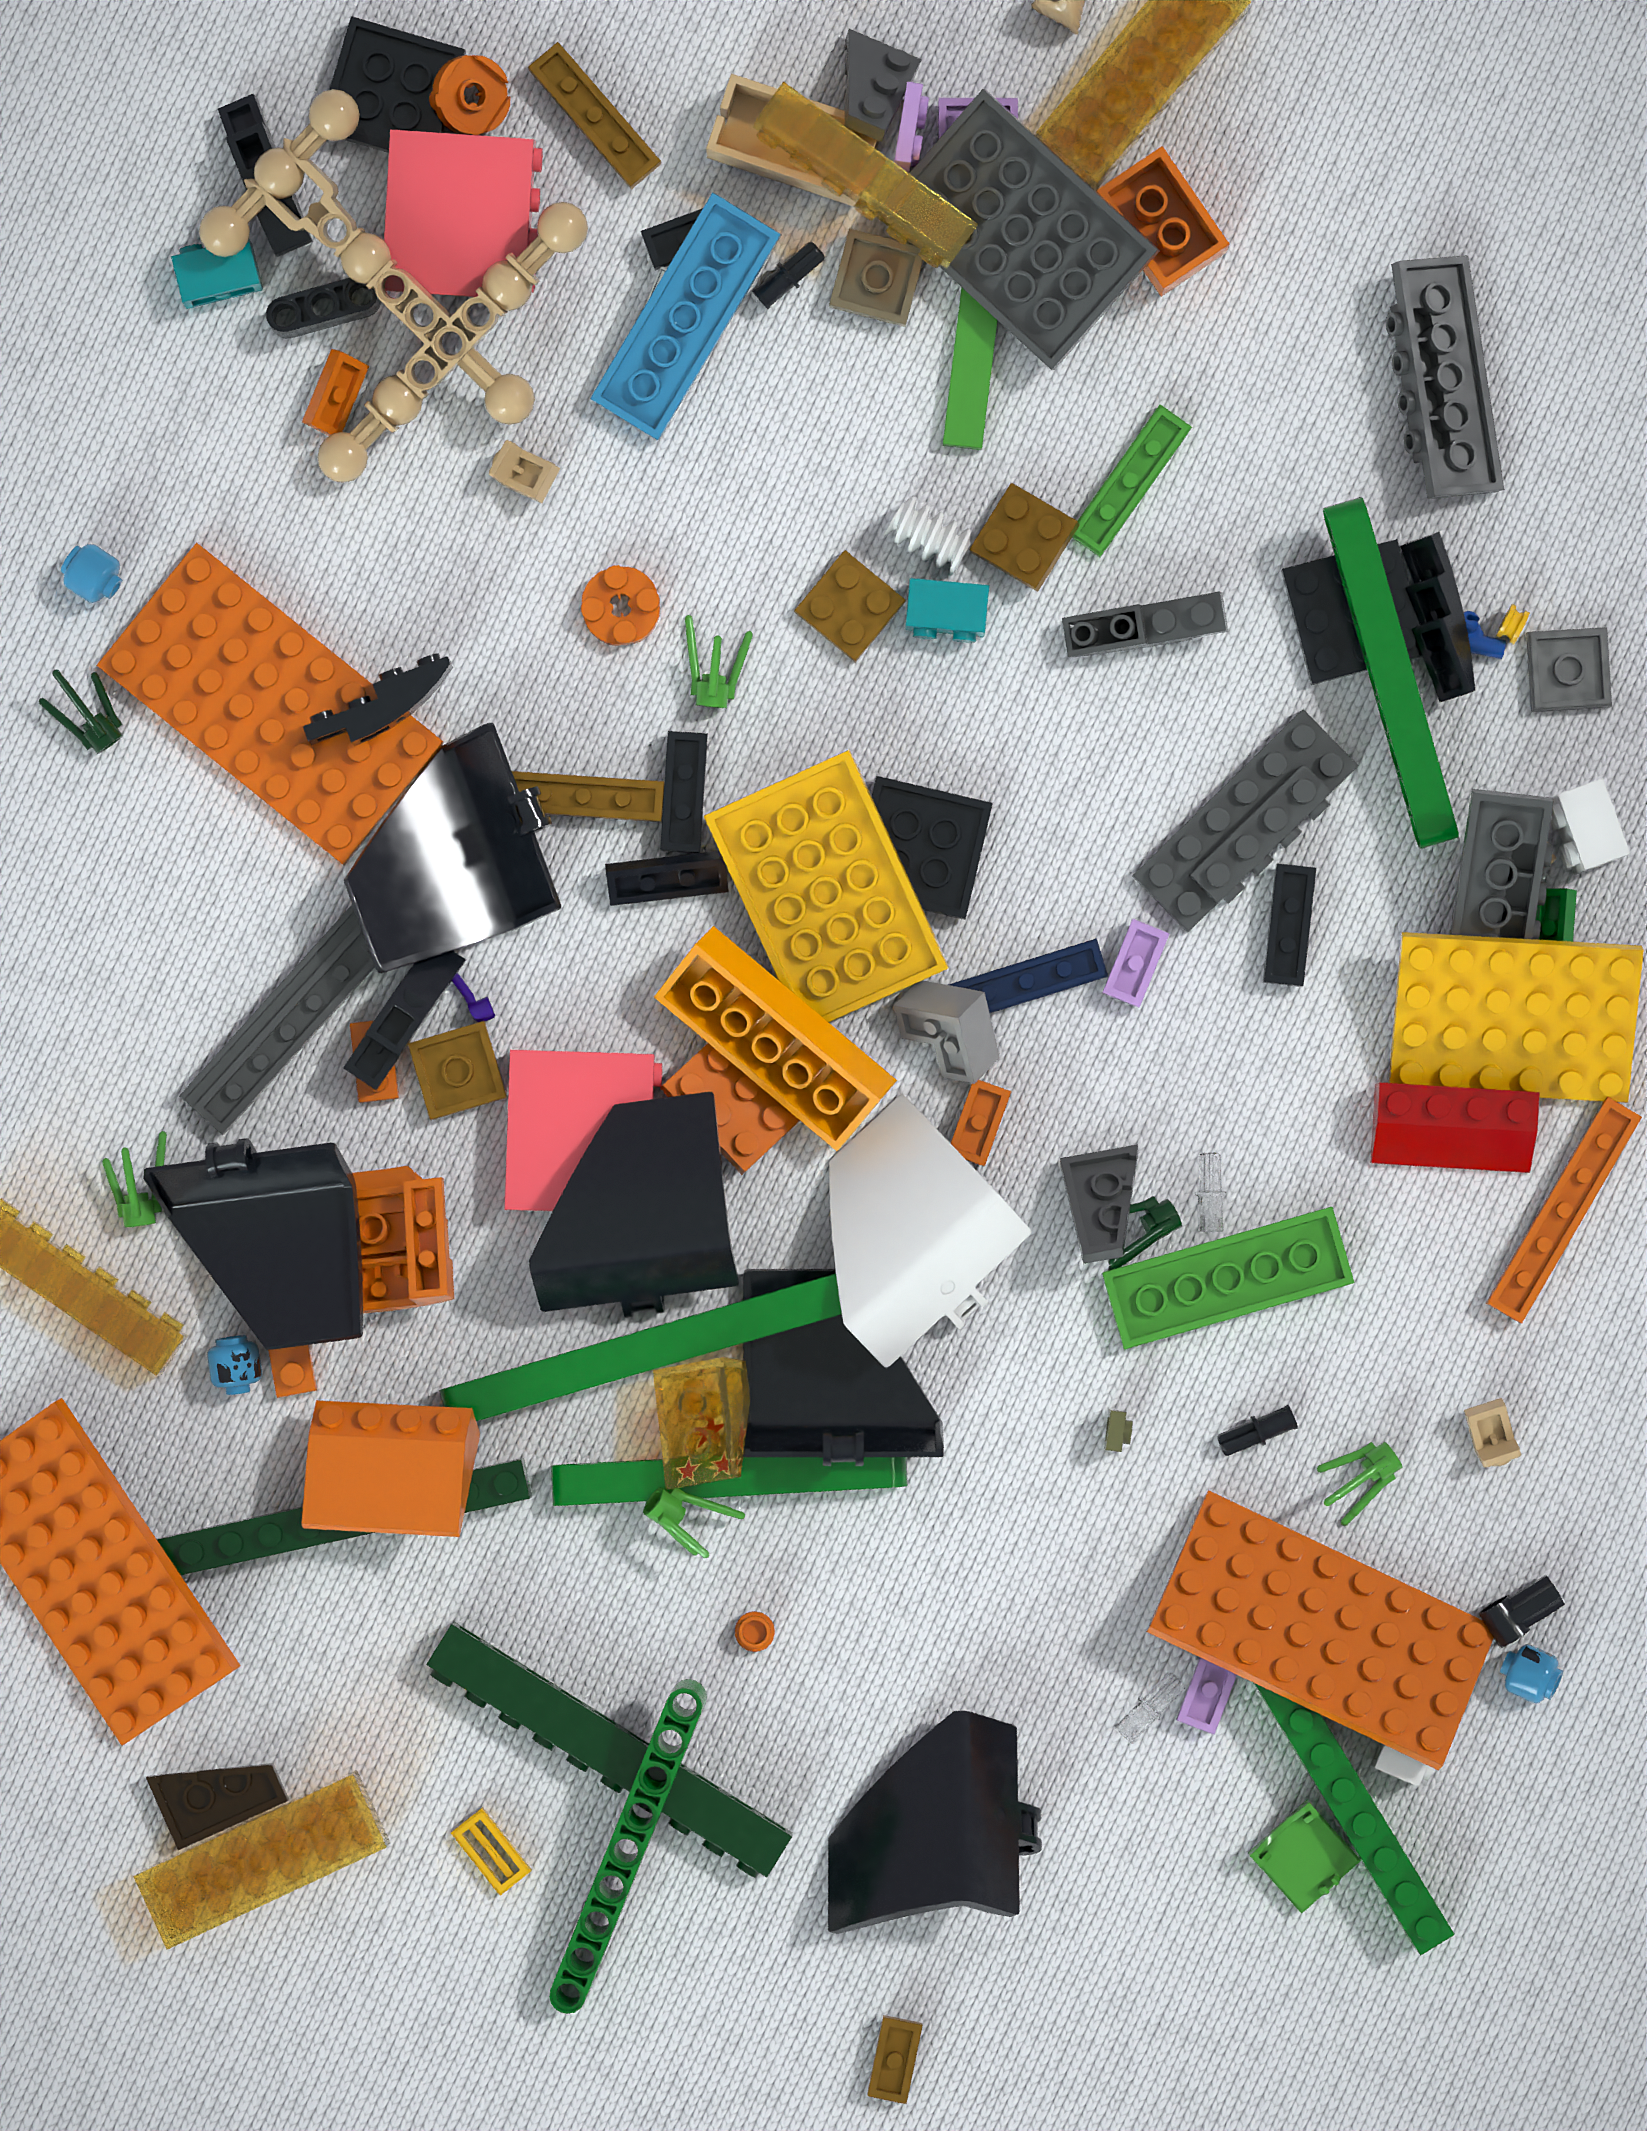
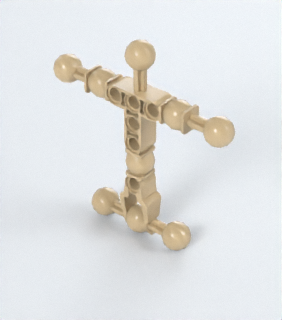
M341 90L323 91L315 97L310 105L308 115L310 124L294 140L283 138V148L269 149L260 155L255 163L254 178L244 179L247 190L231 207L223 205L208 211L200 222L199 234L205 248L214 255L222 257L236 255L243 250L248 242L250 233L248 223L266 205L289 229L295 231L305 229L325 246L336 249L334 255L340 257L342 268L347 276L355 282L367 284L366 286L369 289L375 288V293L379 300L424 343L408 361L405 370H399L396 375L388 376L378 383L373 391L372 400L364 404L370 412L350 433L339 432L331 434L320 445L317 457L320 469L331 480L345 483L354 481L362 475L367 466V449L386 429L394 433L400 428V425L408 424L414 420L421 411L423 399L429 395L426 390L440 384L457 365L485 391L484 401L486 410L493 419L502 424L512 425L528 418L535 402L534 392L528 381L519 375H501L474 347L493 329L499 320V315L501 317L505 316L508 311L519 309L526 304L531 296L533 285H537L540 282L534 274L556 252H573L582 245L587 237L588 224L581 209L572 203L558 202L551 204L543 210L538 219V236L518 257L509 253L505 257L507 260L498 261L491 265L483 276L482 287L476 290L478 296L465 301L451 315L410 273L395 267L398 262L395 259L391 260L389 247L383 239L375 234L365 233L363 228H357L352 216L336 199L339 193L336 183L314 162L309 160L327 140L339 141L353 134L359 122L358 105L352 96ZM306 173L323 191V195L319 202L312 203L309 206L308 214L300 219L280 199L291 197L298 192L303 184L304 174ZM335 218L343 221L347 229L346 236L340 242L332 240L327 232L328 224ZM391 275L400 277L404 282V292L398 298L389 296L385 290V282ZM420 303L427 304L433 310V320L428 326H421L414 319V309ZM475 303H482L489 309V320L483 326L476 325L470 319V309ZM447 332H455L462 339V348L457 354H449L443 348L442 340ZM421 360L428 361L434 367V378L429 383L421 382L415 375V366Z

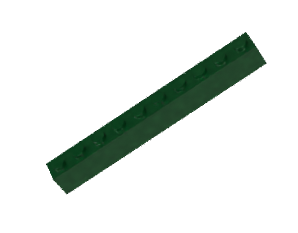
M524 1458L473 1469L465 1513L530 1499L532 1492ZM302 1506L156 1539L179 1574L185 1575L376 1532L304 1529L302 1527Z
M455 1621L450 1625L426 1664L433 1669L430 1675L434 1679L448 1687H451L453 1682L467 1690L464 1697L481 1708H485L488 1703L501 1711L498 1718L517 1730L521 1725L525 1726L535 1733L532 1739L550 1751L557 1746L569 1754L566 1760L573 1766L584 1772L589 1767L603 1775L600 1782L617 1793H621L623 1788L630 1792L649 1746L647 1741ZM684 1764L680 1766L662 1813L670 1817L668 1824L687 1836L691 1831L705 1839L702 1843L705 1848L720 1857L725 1852L739 1860L736 1866L754 1878H757L759 1873L766 1878L768 1877L793 1836V1832ZM654 1766L647 1769L648 1775L654 1781L662 1782L667 1779L665 1771L660 1767ZM636 1803V1805L652 1814V1810L648 1805Z

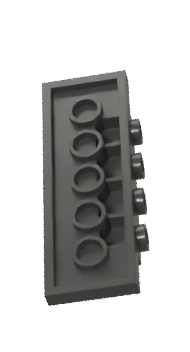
M1465 255L1397 261L1391 264L1397 304L1390 307L1391 312L1386 317V330L1390 336L1395 337L1397 352L1392 356V369L1396 375L1401 376L1403 391L1398 395V408L1403 415H1407L1409 428L1404 434V447L1407 453L1413 454L1414 463L1422 462L1427 499L1496 493L1505 490L1469 257Z
M1303 709L1132 877L1188 933L1222 899L1229 904L1245 888L1240 881L1249 872L1252 871L1258 876L1274 860L1269 853L1279 843L1284 848L1288 847L1302 833L1297 826L1307 816L1314 821L1331 804L1325 798L1359 765Z
M1472 789L1450 935L1539 940L1541 923L1540 920H1535L1537 905L1543 906L1545 903L1547 884L1546 882H1541L1543 867H1550L1553 845L1547 843L1554 802L1551 797Z

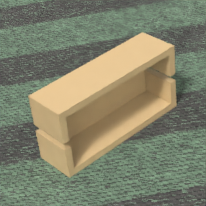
M731 74L720 105L721 116L717 115L706 147L707 158L853 207H858L868 177L869 166L871 167L879 141L845 127L844 110Z

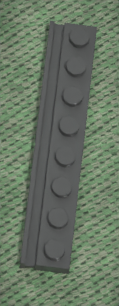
M353 905L345 911L180 1094L184 1101L222 1135L230 1129L375 968Z

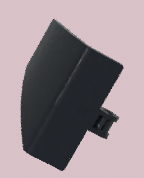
M493 723L483 724L442 745L385 818L343 880L378 973L382 974L516 930L561 909L559 897L535 833L551 826L552 821L550 816L545 817L538 796L541 795L539 786L519 792Z
M713 1092L615 1104L570 1177L529 1259L530 1273L542 1312L621 1302L624 1317L628 1318L633 1317V1313L655 1310L656 1314L665 1313L664 1296L738 1286V1272L729 1232L716 1104Z
M249 1138L238 1139L237 1144L220 1146L217 1142L208 1143L205 1149V1160L144 1169L143 1179L168 1219L266 1350L362 1337L363 1277L357 1189L354 1176L335 1143L330 1142L257 1153Z
M746 1269L743 1273V1300L835 1274L836 1269ZM842 1314L743 1343V1457H823V1466H831V1462H855V1466H864V1457L944 1456L943 1422L903 1358L900 1356L889 1367H884L844 1325Z

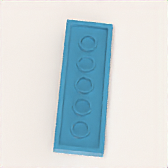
M712 192L590 399L656 440H660L782 234Z

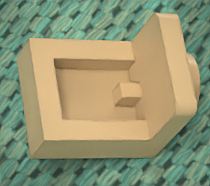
M506 440L493 458L489 475L506 488L539 503H543L560 468L554 463L527 452L515 443Z
M1502 1398L1464 1410L1473 1447L1483 1467L1502 1466L1509 1463L1512 1459L1521 1456L1520 1448L1514 1439L1507 1408Z

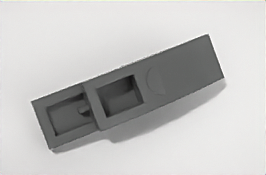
M1220 591L1062 618L1069 658L1153 647L1228 632L1223 594Z

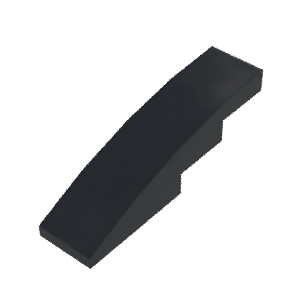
M1440 532L1401 545L1400 548L1414 583L1407 586L1406 589L1420 623L1413 627L1412 630L1440 702L1471 693L1475 691V681L1465 616L1454 573Z

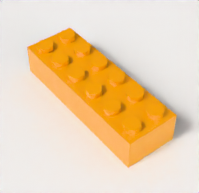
M715 926L692 947L654 996L663 1006L836 1151L850 1138L897 1081Z

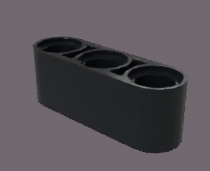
M346 278L274 299L267 307L266 319L277 336L285 339L295 338L367 318L378 311L381 301L377 297L374 288L370 289L373 295L369 303L360 306L352 302L353 293L359 288L368 287L366 286L367 284L358 283L351 278ZM322 298H328L334 302L333 311L326 316L316 315L313 309L315 303ZM283 309H291L296 312L295 321L287 327L278 326L275 321L277 314Z

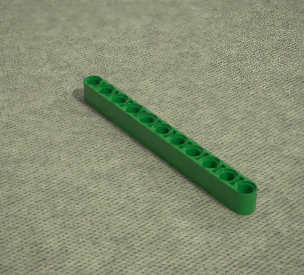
M836 1273L441 1389L439 1393L443 1407L472 1408L476 1421L840 1315L842 1311Z

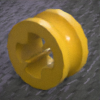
M1511 604L1496 636L1499 638L1507 636L1510 640L1509 643L1514 645L1526 624L1530 612L1525 610L1523 613L1517 611L1516 605Z

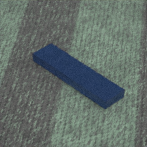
M1096 938L948 985L985 992L989 1013L991 1014L1106 978L1108 973Z

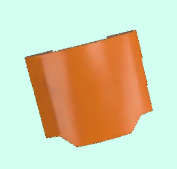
M409 1166L352 1173L356 1183L359 1211L363 1314L409 1309L453 1300V1262L449 1256L444 1178L423 1179Z

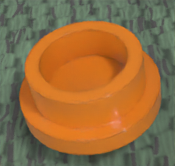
M748 1612L741 1616L736 1623V1640L742 1648L748 1651H762L774 1639V1624L762 1612Z

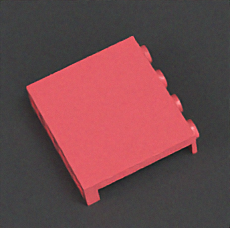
M390 130L384 241L389 247L391 260L395 259L398 262L395 267L410 273L430 294L477 297L476 290L482 287L483 276L487 269L498 261L507 260L505 257L509 253L518 257L538 236L537 228H531L532 212L539 213L540 188H533L534 172L542 171L543 148H536L535 139ZM391 275L387 278L385 282L386 291L404 292V282L400 277ZM535 285L532 287V293L535 291Z
M510 1050L505 1210L553 1211L579 1161L615 1104L654 1099V1087L662 1086V1063H655L654 1054Z

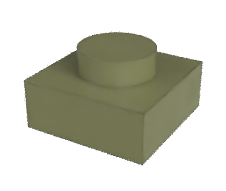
M1109 1409L1104 1443L1105 1450L1122 1452L1123 1444L1130 1445L1133 1421L1126 1420L1127 1412Z

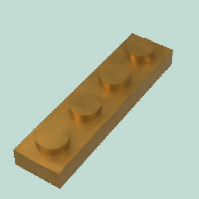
M559 42L555 43L528 66L530 73L631 190L661 165V160Z
M512 771L519 792L539 786L541 795L538 798L544 814L662 822L664 781Z

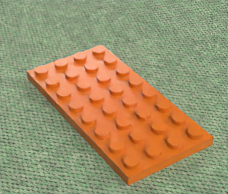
M197 542L96 665L344 866L444 744L439 737L410 715L395 727L356 746L351 743L348 732L311 745L303 729V726L311 723L309 717L326 710H332L333 715L348 710L347 703L361 697L369 696L371 701L378 699L373 684Z
M63 1398L53 1402L0 1440V1564L122 1746L241 1666Z
M1209 1490L1203 1498L1146 1631L1438 1771L1445 1762L1494 1638L1483 1620Z

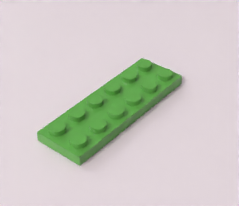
M1332 1206L1102 1272L1124 1350L1355 1283Z

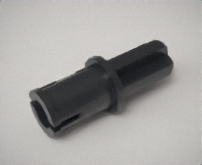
M808 242L783 265L779 262L777 264L778 269L756 289L754 288L752 292L767 310L770 309V306L795 286L798 289L800 287L798 282L824 261V254L816 244Z
M1286 1405L1284 1408L1257 1419L1255 1416H1251V1421L1220 1433L1217 1439L1224 1455L1229 1456L1258 1443L1264 1446L1266 1445V1440L1290 1430L1298 1429V1425L1290 1406Z

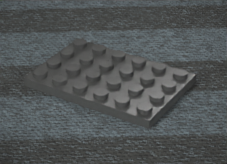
M985 89L979 92L878 209L1051 370H1055L1160 251Z

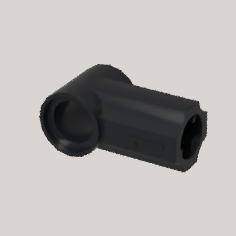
M1544 1575L1511 1597L1506 1595L1481 1610L1479 1615L1499 1648H1503L1530 1631V1626L1557 1611L1565 1603L1547 1575Z

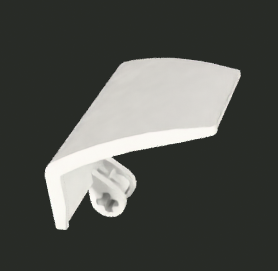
M902 1094L829 1160L832 1242L843 1323L870 1353L887 1368L944 1315L961 1330L966 1325L964 1321L980 1306L984 1309L989 1302L975 1286L1030 1236L1032 1232L991 1185Z

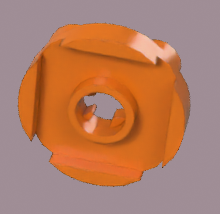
M458 56L445 63L438 71L433 82V91L430 93L429 102L433 110L436 111L440 121L451 131L465 135L487 133L497 128L509 111L510 96H507L505 84L508 83V80L501 67L485 56ZM474 85L478 89V93H475V96H479L477 104L473 102L467 104L464 99V90Z
M613 565L597 573L588 582L582 595L581 612L589 631L603 643L612 646L635 644L647 638L656 627L660 617V598L654 583L643 572L632 567ZM621 595L626 596L630 599L628 606L632 609L627 616H624L623 612H621V617L613 615L614 606L610 603L611 600L616 596L621 599Z

